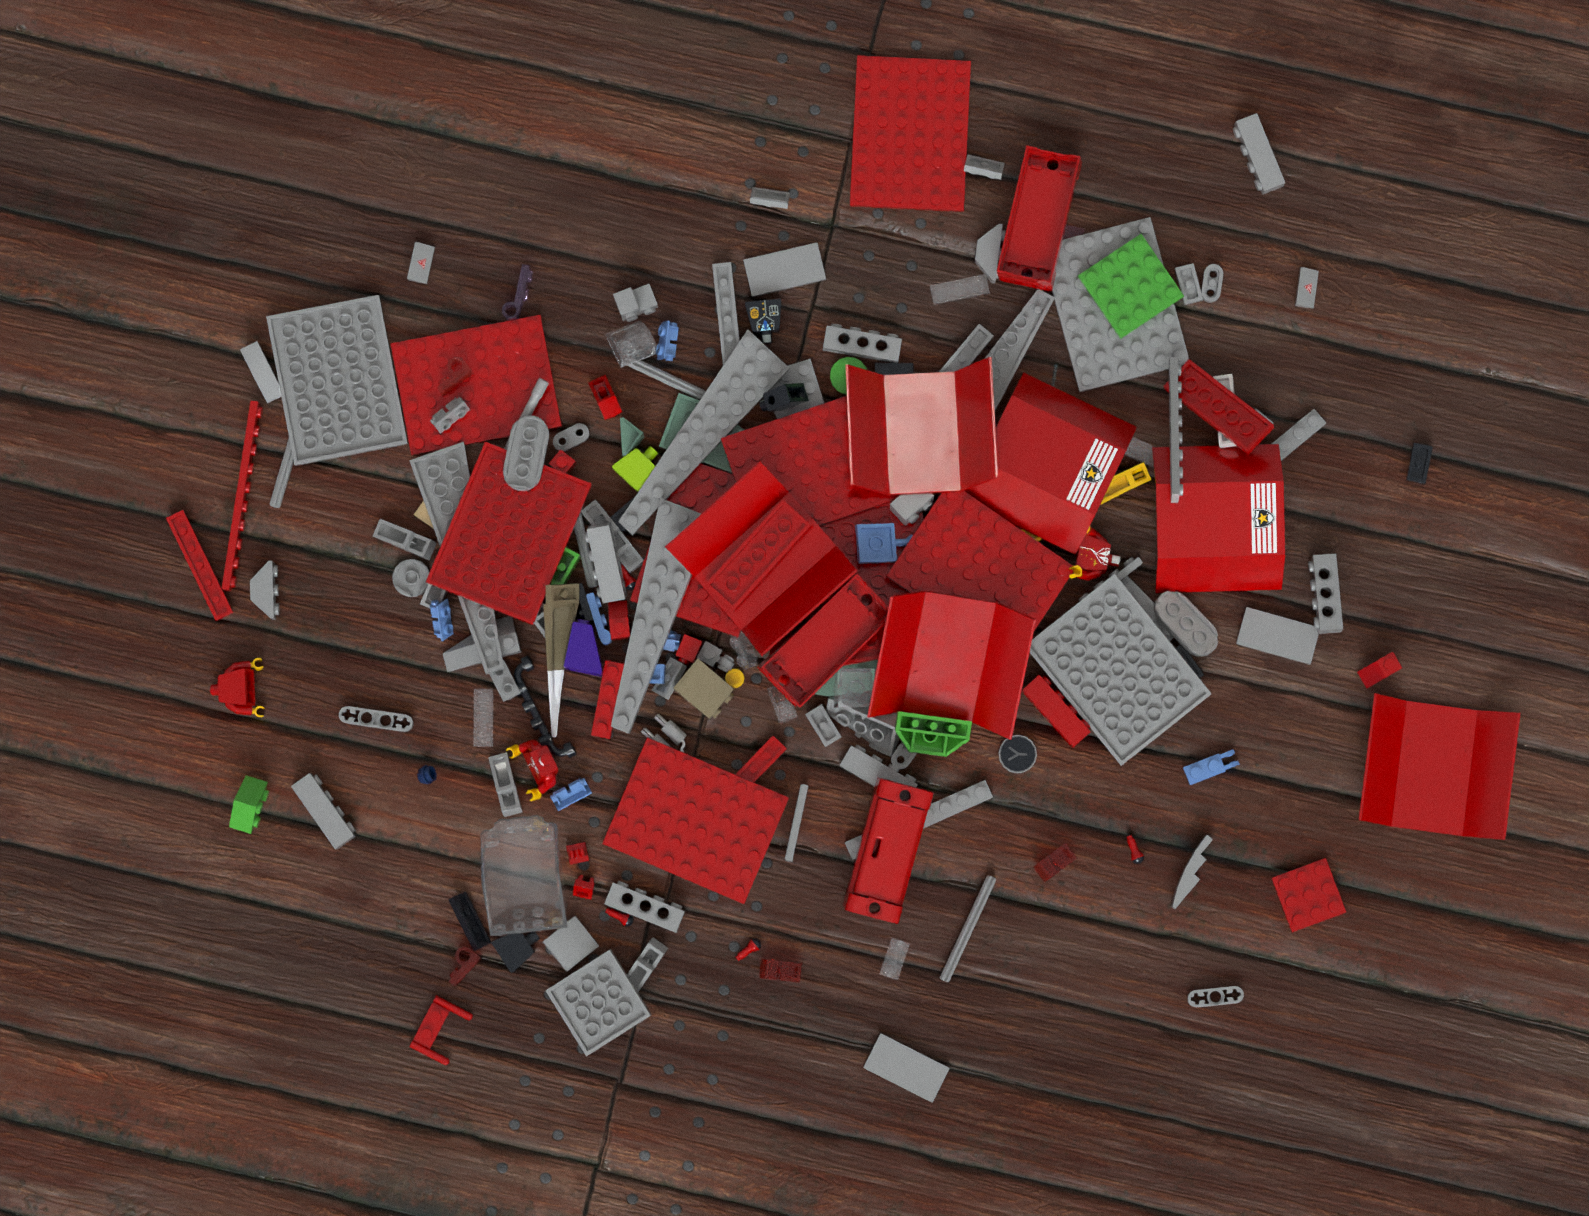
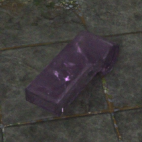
M522 264L514 302H507L502 307V313L508 321L520 317L524 301L528 300L529 290H527L528 282L531 283L533 271H530L529 265ZM510 307L516 308V313L513 316L506 314L507 309Z

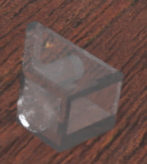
M775 686L767 688L779 724L797 719L798 716L794 705Z

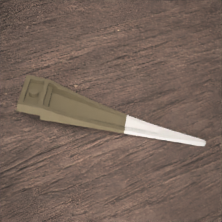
M579 584L546 585V604H543L552 737L557 736L561 689L565 669L563 666L572 624L575 621L579 606Z

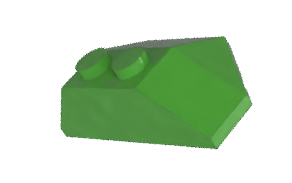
M897 711L895 732L908 752L947 757L969 741L972 721Z

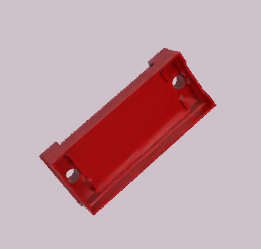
M1026 145L997 267L999 280L1045 291L1053 290L1056 266L1076 182L1079 179L1082 167L1081 156L1066 155ZM1052 163L1058 164V168L1055 170H1050L1048 167ZM1031 272L1033 275L1032 277H1026L1023 274Z
M855 573L772 655H769L761 662L757 668L795 707L801 708L885 625L888 605ZM864 594L870 596V602L866 605L861 600ZM782 675H786L788 678V682L784 686L779 684V678Z
M877 777L843 903L845 910L899 924L903 910L902 904L934 792ZM903 790H908L910 793L909 798L906 800H902L899 797L900 792ZM873 902L879 904V909L875 912L869 910V906Z

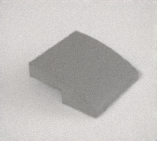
M576 916L543 941L566 972L599 947Z

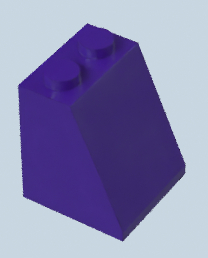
M578 619V622H573L563 667L565 670L602 677L603 668L594 628L590 625L589 621Z

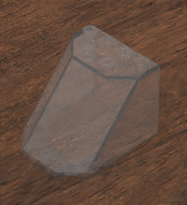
M539 815L499 819L494 823L493 828L480 833L481 883L490 936L568 928L557 824L553 822L547 823Z

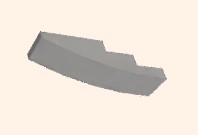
M596 499L581 510V513L591 525L612 522L620 562L630 574L643 564V558Z
M1205 835L1183 869L1172 900L1171 907L1173 909L1177 908L1200 880L1194 874L1207 860L1201 853L1213 840L1208 835Z

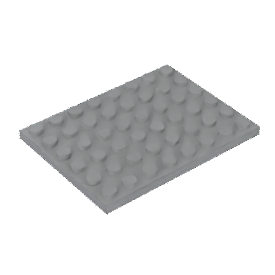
M1150 217L1062 241L1052 294L1055 297L1054 302L1079 393L1169 370L1170 357H1178V365L1181 366L1189 360L1174 304L1120 339L1078 278L1079 274L1140 234L1143 235L1163 264Z
M379 295L266 316L295 466L408 444Z
M1113 574L1032 639L1031 655L1081 717L1090 725L1093 732L1121 766L1212 694L1116 574Z

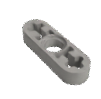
M1238 986L1193 990L1188 994L1187 1002L1192 1007L1236 1004L1242 1001L1244 993ZM1233 989L1240 993V996L1236 998L1237 1000H1234L1233 997H1226L1227 1002H1224L1222 990H1226V994L1232 993ZM1213 991H1217L1221 995L1220 1001L1216 1003L1210 999V994ZM1203 992H1207L1206 999L1208 1004H1204L1205 1000H1199L1198 1004L1191 1001L1194 993H1197L1198 996H1204Z

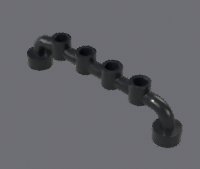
M529 655L521 658L522 662L514 670V679L521 693L518 696L522 695L525 700L522 703L523 709L526 713H531L533 719L530 720L533 729H539L542 735L538 737L541 745H547L550 752L558 757L568 755L571 758L577 755L571 741L563 744V749H558L555 746L553 738L548 732L545 722L521 676L523 670L526 669L529 672L535 669Z

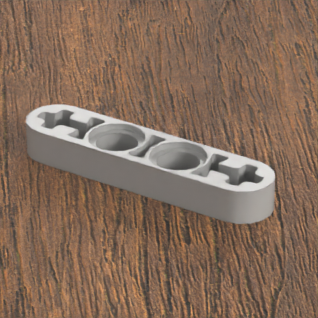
M345 706L339 711L340 720L351 725L399 732H408L414 725L413 719L406 714ZM347 710H350L351 714L357 715L356 711H360L358 714V722H355L356 718L349 717V719L346 720V717L343 716V713H346ZM365 712H369L372 715V720L369 723H364L361 720ZM384 715H388L391 718V723L388 726H383L380 722L381 717ZM394 716H398L397 721H403L404 718H407L410 725L403 729L402 725L396 724V728H393L395 723Z

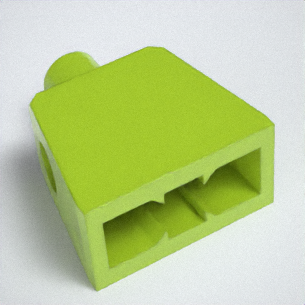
M651 446L643 454L635 448L616 462L612 469L636 492H639L655 468L651 461L658 453Z

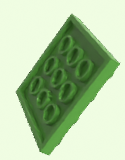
M1142 234L1078 275L1079 280L1120 339L1184 297Z

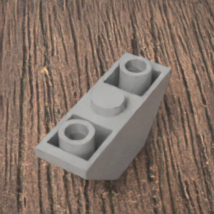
M1003 224L996 225L977 240L975 263L991 283H995L996 278L999 279L997 266L1002 250L1000 248V241H1004L1005 230H1002Z
M268 561L250 580V600L269 618L276 620V615L280 613L279 603L276 604V596H279V586L275 584V577H278V566L273 561Z

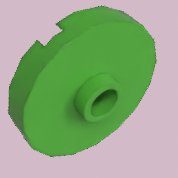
M853 357L839 359L831 369L830 380L832 386L843 395H847L845 365L867 370L860 360Z

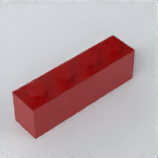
M1038 675L1022 690V693L1065 741L1074 748L1091 732L1089 730L1090 725L1084 719L1080 720L1076 716L1078 712L1071 704L1067 706L1064 703V696L1058 690L1054 692L1050 687L1052 683L1045 676L1041 677Z

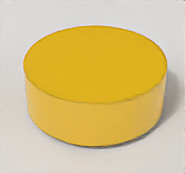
M731 669V671L729 670L726 673L725 681L732 688H738L744 683V674L739 669Z

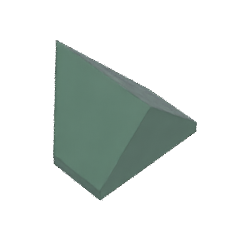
M622 417L620 418L622 456L625 457L645 437L641 430Z

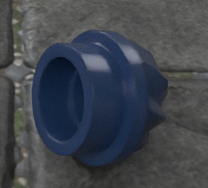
M424 765L418 770L417 778L420 783L431 784L437 778L436 770L433 766Z

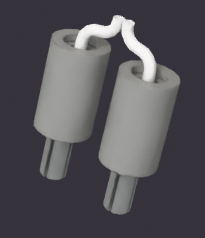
M657 714L654 718L663 726L661 731L677 746L682 742L680 751L684 752V739L687 734L671 719L667 722L660 714ZM647 728L643 729L648 734L643 730L641 731L644 736L670 746L658 733L654 736Z

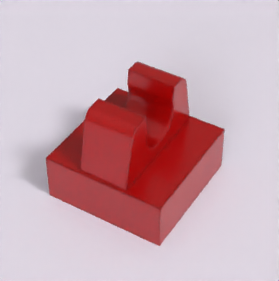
M585 842L566 846L570 865L589 861Z
M580 875L575 880L573 896L591 900L595 884L594 878L591 877L590 881L587 882L583 881V875Z

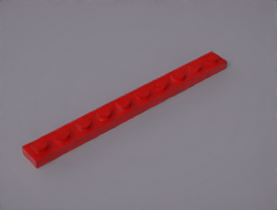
M250 401L222 582V590L232 592V588L236 587L237 577L234 576L235 569H238L240 562L237 554L238 550H241L243 539L240 538L241 531L245 529L243 515L248 510L246 496L251 491L249 476L253 475L254 463H252V457L256 456L257 452L255 437H259L260 426H257L258 418H262L263 407H260L261 404L258 401Z

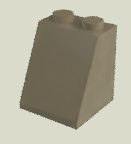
M699 659L693 663L673 688L675 692L709 720L712 717L716 718L722 711L720 707L723 703L728 704L734 697L732 693L734 689Z

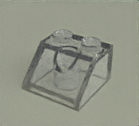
M641 320L605 334L620 368L656 354L657 345L650 330Z
M840 668L836 672L834 683V708H869L876 668Z

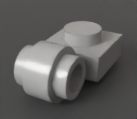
M705 641L696 657L711 667H714L716 662H718L717 668L726 673L729 670L731 671L734 666L733 658L726 654L720 657L722 650Z

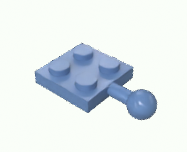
M894 523L855 525L858 564L895 563L897 560L896 547L906 546L913 535L908 536L906 539H895Z

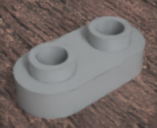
M1211 264L1204 271L1201 293L1205 302L1213 303L1220 297L1223 270L1219 265ZM1210 272H1215L1216 277H1210ZM1207 291H1213L1214 295L1212 297L1208 296Z
M575 424L556 434L553 439V445L556 450L566 452L586 442L589 438V430L584 424ZM582 430L583 434L581 436H577L576 431ZM562 438L566 439L564 445L559 444V440Z
M901 742L891 757V763L898 769H905L917 753L908 752ZM899 756L904 758L903 763L897 762Z

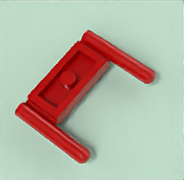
M436 995L410 1044V1048L446 1066L449 1064V1059L431 1050V1047L449 1012L451 1011L468 1021L473 1018V1015Z

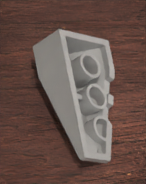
M507 616L496 619L502 658L521 653L513 617ZM472 635L443 653L447 672L482 663Z
M831 696L828 698L826 712L830 717L842 726L851 728L856 732L855 736L864 738L874 750L890 757L893 755L900 740L895 732L897 712L867 717L869 704Z

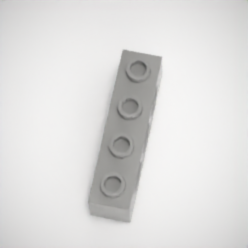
M831 324V326L826 327L823 351L898 363L902 339L896 334L884 336L874 330H869L867 333L861 332V329L857 327L844 329L842 325ZM846 335L849 338V342L841 344L838 340L839 337ZM864 338L868 341V345L860 347L857 341ZM884 342L887 348L880 351L876 348V344Z
M1336 554L1313 555L1311 561H1308L1309 572H1312L1313 580H1310L1311 591H1314L1315 598H1312V609L1316 610L1314 628L1318 629V634L1340 633L1343 630ZM1325 571L1328 574V578H1320L1319 572ZM1327 590L1330 593V597H1322L1320 591ZM1329 609L1332 612V616H1324L1322 610Z
M618 881L617 884L612 883L604 903L605 905L677 933L685 913L682 910L683 906L673 902L670 906L664 903L665 899L656 895L650 898L646 896V891L638 888L635 891L628 889L629 885ZM626 893H630L633 896L632 903L628 905L622 901V897ZM645 900L651 903V908L647 912L640 909L641 902ZM661 908H667L669 911V915L665 919H661L658 916V911Z

